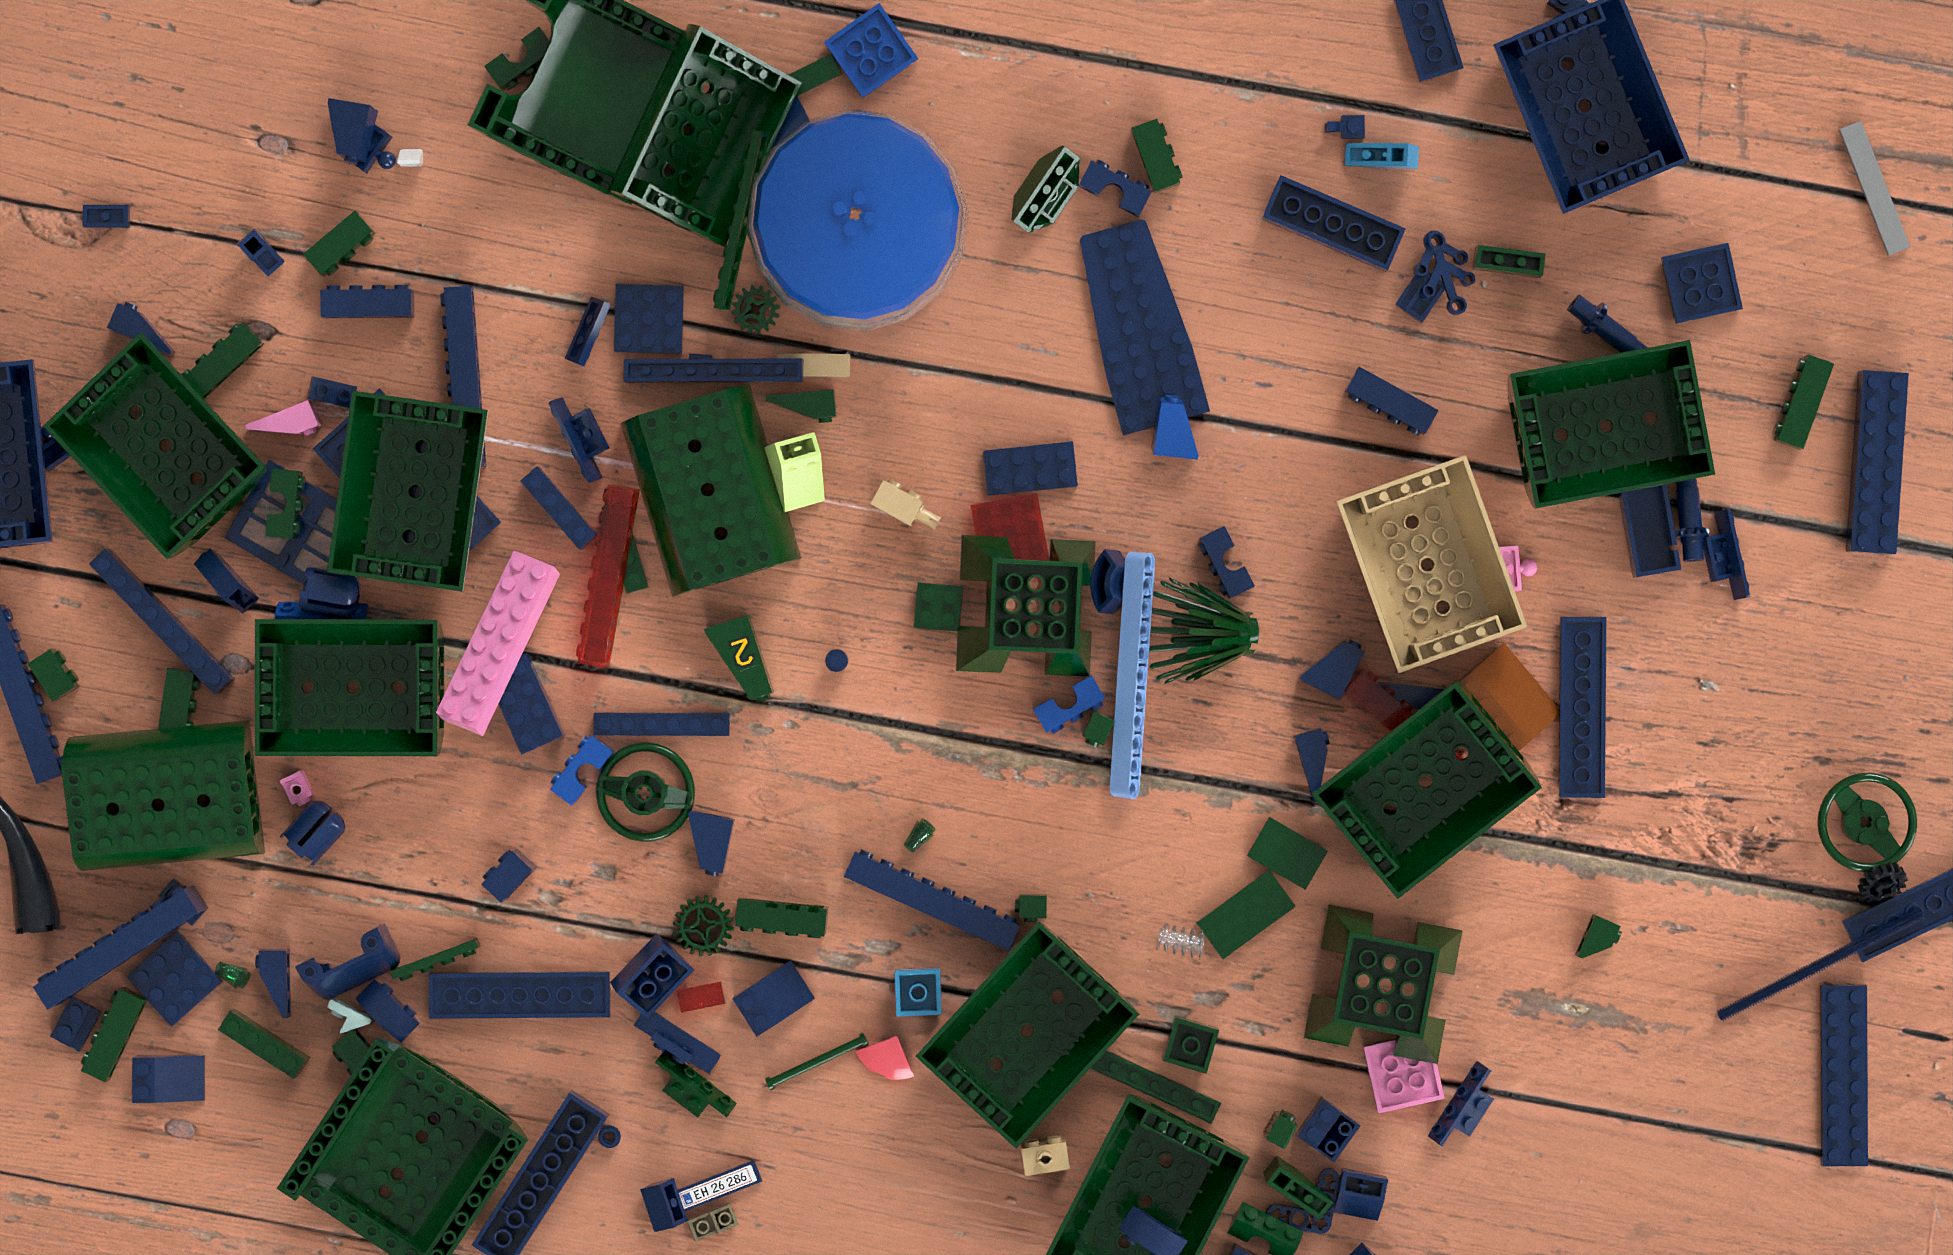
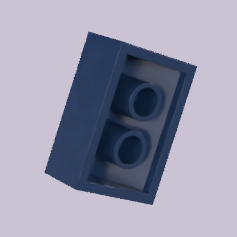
M656 933L610 983L618 995L648 1019L694 969L668 942Z

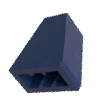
M328 98L327 103L337 154L344 158V162L348 164L366 163L378 111L371 105Z
M211 548L207 552L202 553L194 563L220 597L241 613L248 610L259 599L230 565Z
M1351 639L1348 643L1343 641L1304 671L1298 679L1340 700L1365 651L1361 650V644Z
M690 810L688 817L700 869H704L707 875L718 876V873H723L725 869L735 819Z

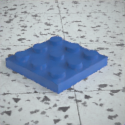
M880 3L824 42L862 98H865L918 60V57Z

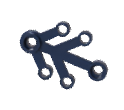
M1430 231L1424 236L1423 244L1426 250L1420 262L1413 267V273L1417 277L1426 275L1428 273V264L1433 255L1436 265L1427 284L1421 287L1420 294L1425 299L1434 296L1436 292L1435 287L1441 277L1449 300L1447 302L1448 312L1455 316L1462 314L1467 308V303L1463 297L1457 296L1451 275L1460 279V283L1465 287L1474 284L1475 276L1473 273L1465 272L1446 261L1443 253L1453 257L1456 265L1466 263L1468 261V254L1445 243V237L1439 231ZM1431 239L1436 241V246L1432 245ZM1458 254L1463 256V261L1458 259ZM1419 266L1423 268V273L1418 271ZM1465 276L1470 278V283L1466 282ZM1425 288L1430 289V295L1426 294ZM1453 303L1457 305V310L1453 309Z

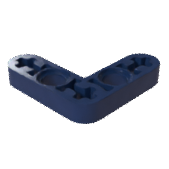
M1325 1168L1318 1177L1317 1187L1319 1189L1321 1187L1326 1188V1180L1323 1177L1328 1176V1173H1332V1176L1335 1178V1181H1331L1329 1189H1334L1333 1193L1321 1190L1326 1195H1329L1334 1202L1322 1216L1327 1224L1322 1225L1321 1229H1318V1225L1315 1223H1310L1311 1227H1306L1309 1222L1308 1215L1311 1213L1303 1208L1272 1204L1267 1208L1266 1214L1270 1215L1271 1212H1275V1209H1279L1281 1214L1287 1215L1286 1210H1290L1288 1215L1289 1223L1287 1224L1302 1231L1318 1234L1326 1233L1332 1224L1340 1181L1338 1173L1332 1168ZM1295 1213H1302L1305 1216V1221L1301 1225H1296L1292 1222V1217ZM1312 1215V1217H1311L1312 1220H1316V1221L1319 1220L1317 1217H1315L1314 1215ZM1284 1217L1277 1218L1283 1222L1286 1220Z

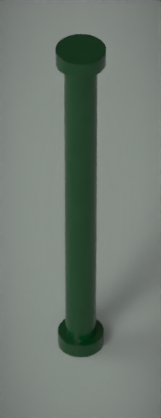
M864 1033L859 1034L860 1037L777 1076L765 1078L769 1089L773 1090L775 1089L774 1086L857 1047L869 1045Z

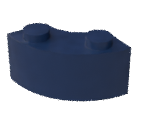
M1104 549L1092 570L1091 596L1098 613L1114 614L1122 606L1125 558L1117 550Z
M374 979L356 997V1000L382 1028L402 1043L420 1024L415 1017L417 1013L408 1004L404 1006L392 994L394 990L387 983L383 982L381 984Z
M1135 1206L1131 1208L1118 1228L1126 1234L1124 1236L1125 1240L1133 1245L1139 1243L1151 1251V1255H1179L1187 1243V1240L1173 1229Z

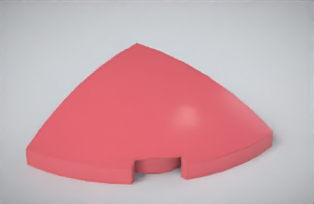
M898 1035L856 1050L861 1062L873 1073L877 1072L888 1079L895 1080L914 1077Z

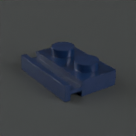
M1420 267L1418 271L1423 273V268ZM1430 272L1423 277L1414 276L1395 303L1397 307L1423 323L1445 290L1443 282L1439 279L1435 287L1436 292L1434 296L1428 299L1421 296L1420 289L1427 284L1431 276ZM1425 288L1426 294L1430 295V289Z
M72 996L50 1037L80 1052L102 1011Z

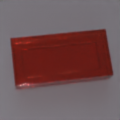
M721 981L677 990L681 1013L726 1003Z

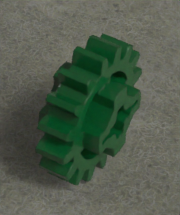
M751 285V291L748 292L743 288L742 296L739 294L735 295L738 302H732L736 310L731 311V314L737 315L734 322L735 324L742 323L740 326L741 330L748 327V333L751 334L753 329H756L759 335L762 328L768 332L769 324L776 325L773 318L780 317L775 312V310L780 308V305H774L777 297L770 298L772 292L770 289L764 293L763 286L755 290V287ZM752 295H760L766 299L762 301L754 300ZM745 300L747 302L746 310L741 313V305ZM754 304L757 307L762 306L759 309L760 314L757 316L755 313L749 314L752 311L751 306ZM771 307L770 316L766 320L764 317L765 311ZM746 320H757L759 325L749 324Z

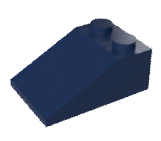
M789 961L738 993L732 999L757 1037L814 1000L815 997L793 962Z
M137 1055L132 1058V1103L205 1100V1055Z

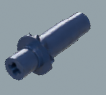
M1579 294L1568 306L1567 311L1583 324L1580 329L1581 332L1584 334L1594 332L1619 353L1648 348L1635 335L1607 314L1608 306L1603 302L1596 306Z
M1697 478L1676 482L1679 529L1675 531L1676 540L1681 541L1684 562L1704 560L1702 542H1704V537L1710 536L1709 529L1702 527L1699 487L1697 486Z

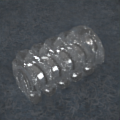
M1165 923L1162 929L1160 928L1156 950L1161 945H1163L1164 952H1167L1169 947H1172L1173 954H1176L1177 950L1181 949L1182 956L1187 951H1190L1191 958L1198 952L1200 960L1205 941L1204 931H1200L1196 936L1195 929H1191L1187 934L1186 927H1182L1180 932H1178L1177 925H1174L1169 930L1168 923Z

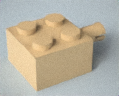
M889 479L888 482L883 480L870 503L872 506L910 527L914 521L918 520L935 530L937 524L930 521V519L939 523L941 517L924 508V502L920 501L921 495L912 490H909L908 493L902 491V485L892 479Z
M1060 1134L1049 1135L1047 1140L1038 1141L1037 1137L1025 1139V1143L1021 1144L1025 1176L1070 1169L1066 1138L1061 1137Z

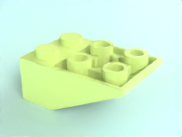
M815 432L764 447L784 512L825 501L821 452Z

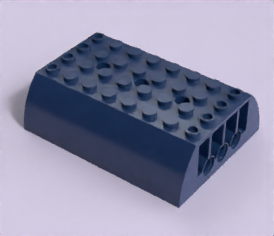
M1597 0L1493 44L1562 214L1690 161L1624 0ZM1565 57L1570 58L1573 62V67L1570 70H1564L1561 67V61ZM1585 99L1590 103L1588 112L1579 110L1578 103L1580 100ZM1599 141H1603L1607 145L1605 154H1599L1595 149Z
M34 360L1 362L0 548L53 542Z

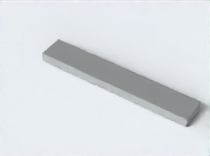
M1859 121L1839 129L1887 256L1910 248L1862 122Z

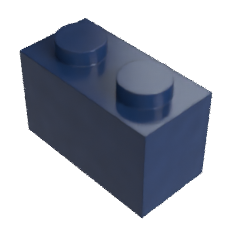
M674 1178L655 1182L640 1189L654 1232L674 1228L688 1221Z

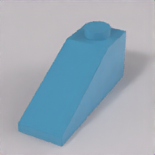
M1346 143L1345 166L1418 169L1419 146L1409 143Z

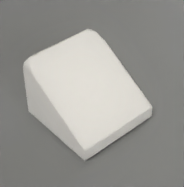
M422 149L400 150L397 164L401 167H422Z

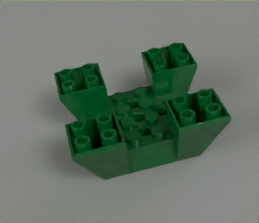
M961 535L960 580L985 581L987 586L985 627L958 626L956 671L1001 673L1011 651L1046 652L1045 675L1090 676L1092 631H1080L1081 586H1090L1091 574L1095 565L1096 541L1050 539V561L1015 559L1007 537ZM1033 577L1037 578L1039 582L1035 590L1029 584ZM1009 599L1015 602V608L1011 612L1006 608V603ZM1031 600L1037 602L1038 607L1035 612L1029 610L1028 606ZM1054 601H1057L1060 605L1057 613H1053L1051 610V604ZM1030 623H1034L1037 627L1034 635L1028 633V625Z
M1329 905L1320 949L1344 954L1336 998L1312 994L1304 1038L1348 1047L1355 1026L1397 1034L1393 1056L1438 1064L1446 1019L1428 1016L1435 973L1455 974L1463 930L1418 922L1414 944L1372 936L1373 913ZM1389 956L1394 957L1396 965L1393 969L1385 968V958ZM1363 974L1367 975L1369 984L1366 987H1359L1357 978ZM1383 979H1389L1392 984L1391 989L1387 992L1381 991L1379 987ZM1407 983H1411L1414 987V992L1410 996H1405L1402 993V987ZM1380 1001H1384L1387 1004V1011L1384 1014H1378L1375 1010L1376 1004Z

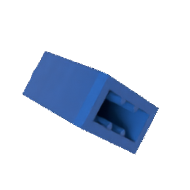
M1175 395L1159 397L1151 445L1153 455L1198 460V451L1182 400Z

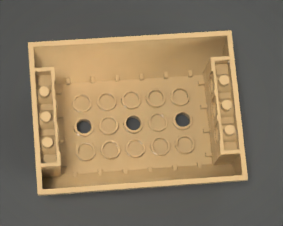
M1466 455L1337 501L1398 673L1527 627ZM1409 516H1415L1418 519V525L1414 529L1406 526V519ZM1425 558L1431 559L1434 564L1432 570L1428 572L1421 568V562ZM1439 601L1448 603L1449 609L1445 614H1440L1436 610V605Z

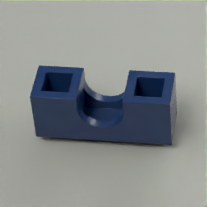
M1097 159L1096 162L1091 160L1079 183V187L1098 197L1103 188L1108 185L1119 187L1123 193V199L1119 208L1139 218L1152 191L1148 190L1150 186L1139 180L1136 183L1129 180V175L1120 170H1117L1116 173L1109 170V165Z
M1225 526L1199 538L1201 543L1198 546L1203 556L1208 555L1211 561L1208 566L1213 576L1218 575L1221 581L1218 586L1223 596L1228 595L1229 599L1255 587L1245 566L1237 570H1229L1223 564V554L1226 550L1235 546Z

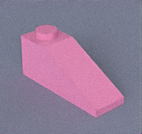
M307 400L249 423L245 427L251 431L304 434L306 437L317 433L316 428L321 427L312 401Z

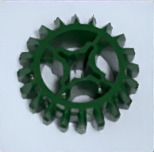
M708 895L704 896V902H701L699 896H695V904L691 899H688L687 904L689 908L682 904L680 909L684 913L676 912L675 914L681 920L673 921V925L680 926V929L673 931L674 934L681 933L682 935L677 939V942L685 940L686 943L682 948L685 950L689 945L692 946L691 954H694L697 948L699 949V956H703L704 949L707 950L708 956H711V948L713 947L717 953L720 952L718 944L720 943L726 947L727 942L723 938L731 939L732 935L726 932L727 930H734V926L727 925L734 918H726L725 916L731 912L730 909H726L723 912L721 908L725 903L721 902L719 906H716V897L709 903ZM703 907L714 910L720 919H709ZM696 909V923L685 926L688 914ZM701 919L706 920L705 923L711 924L706 928V932L693 927L699 925ZM722 925L719 938L711 943L710 930ZM687 933H699L704 944L693 941Z

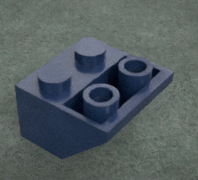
M1321 1097L1297 1130L1296 1135L1332 1162H1335L1360 1125Z
M1341 1168L1334 1213L1378 1221L1385 1200L1388 1178L1383 1175Z

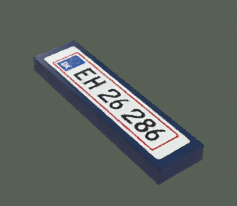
M755 1160L680 1188L678 1192L684 1210L688 1211L760 1183L763 1180Z

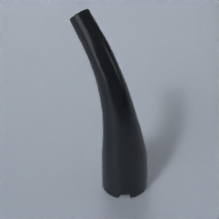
M0 796V831L7 845L15 934L61 930L59 906L43 858L23 822Z

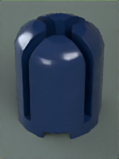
M307 567L304 577H308V580H305L303 590H300V611L341 619L351 618L356 612L360 599L361 585L358 578L350 575L329 573L324 569Z
M317 800L310 802L280 835V838L285 836L289 840L286 845L299 857L306 856L313 862L310 865L312 866L318 862L345 830L343 818L337 812H334L303 843L333 809L327 803Z

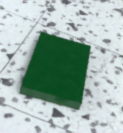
M1269 817L1247 856L1306 890L1328 850Z

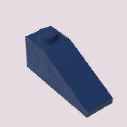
M126 301L124 305L117 303L107 326L108 329L131 339H134L142 332L159 351L174 356L175 351L145 315L137 311L138 306Z
M1321 728L1294 735L1311 796L1312 792L1322 784L1328 751L1326 745L1330 744L1327 732H1322Z
M262 949L259 951V955L255 957L256 968H259V974L282 1018L291 1017L290 949Z

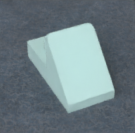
M335 997L330 1000L327 1008L332 1010L331 1014L341 1019L344 1016L347 1017L339 1034L370 1024L374 1020L370 1015Z

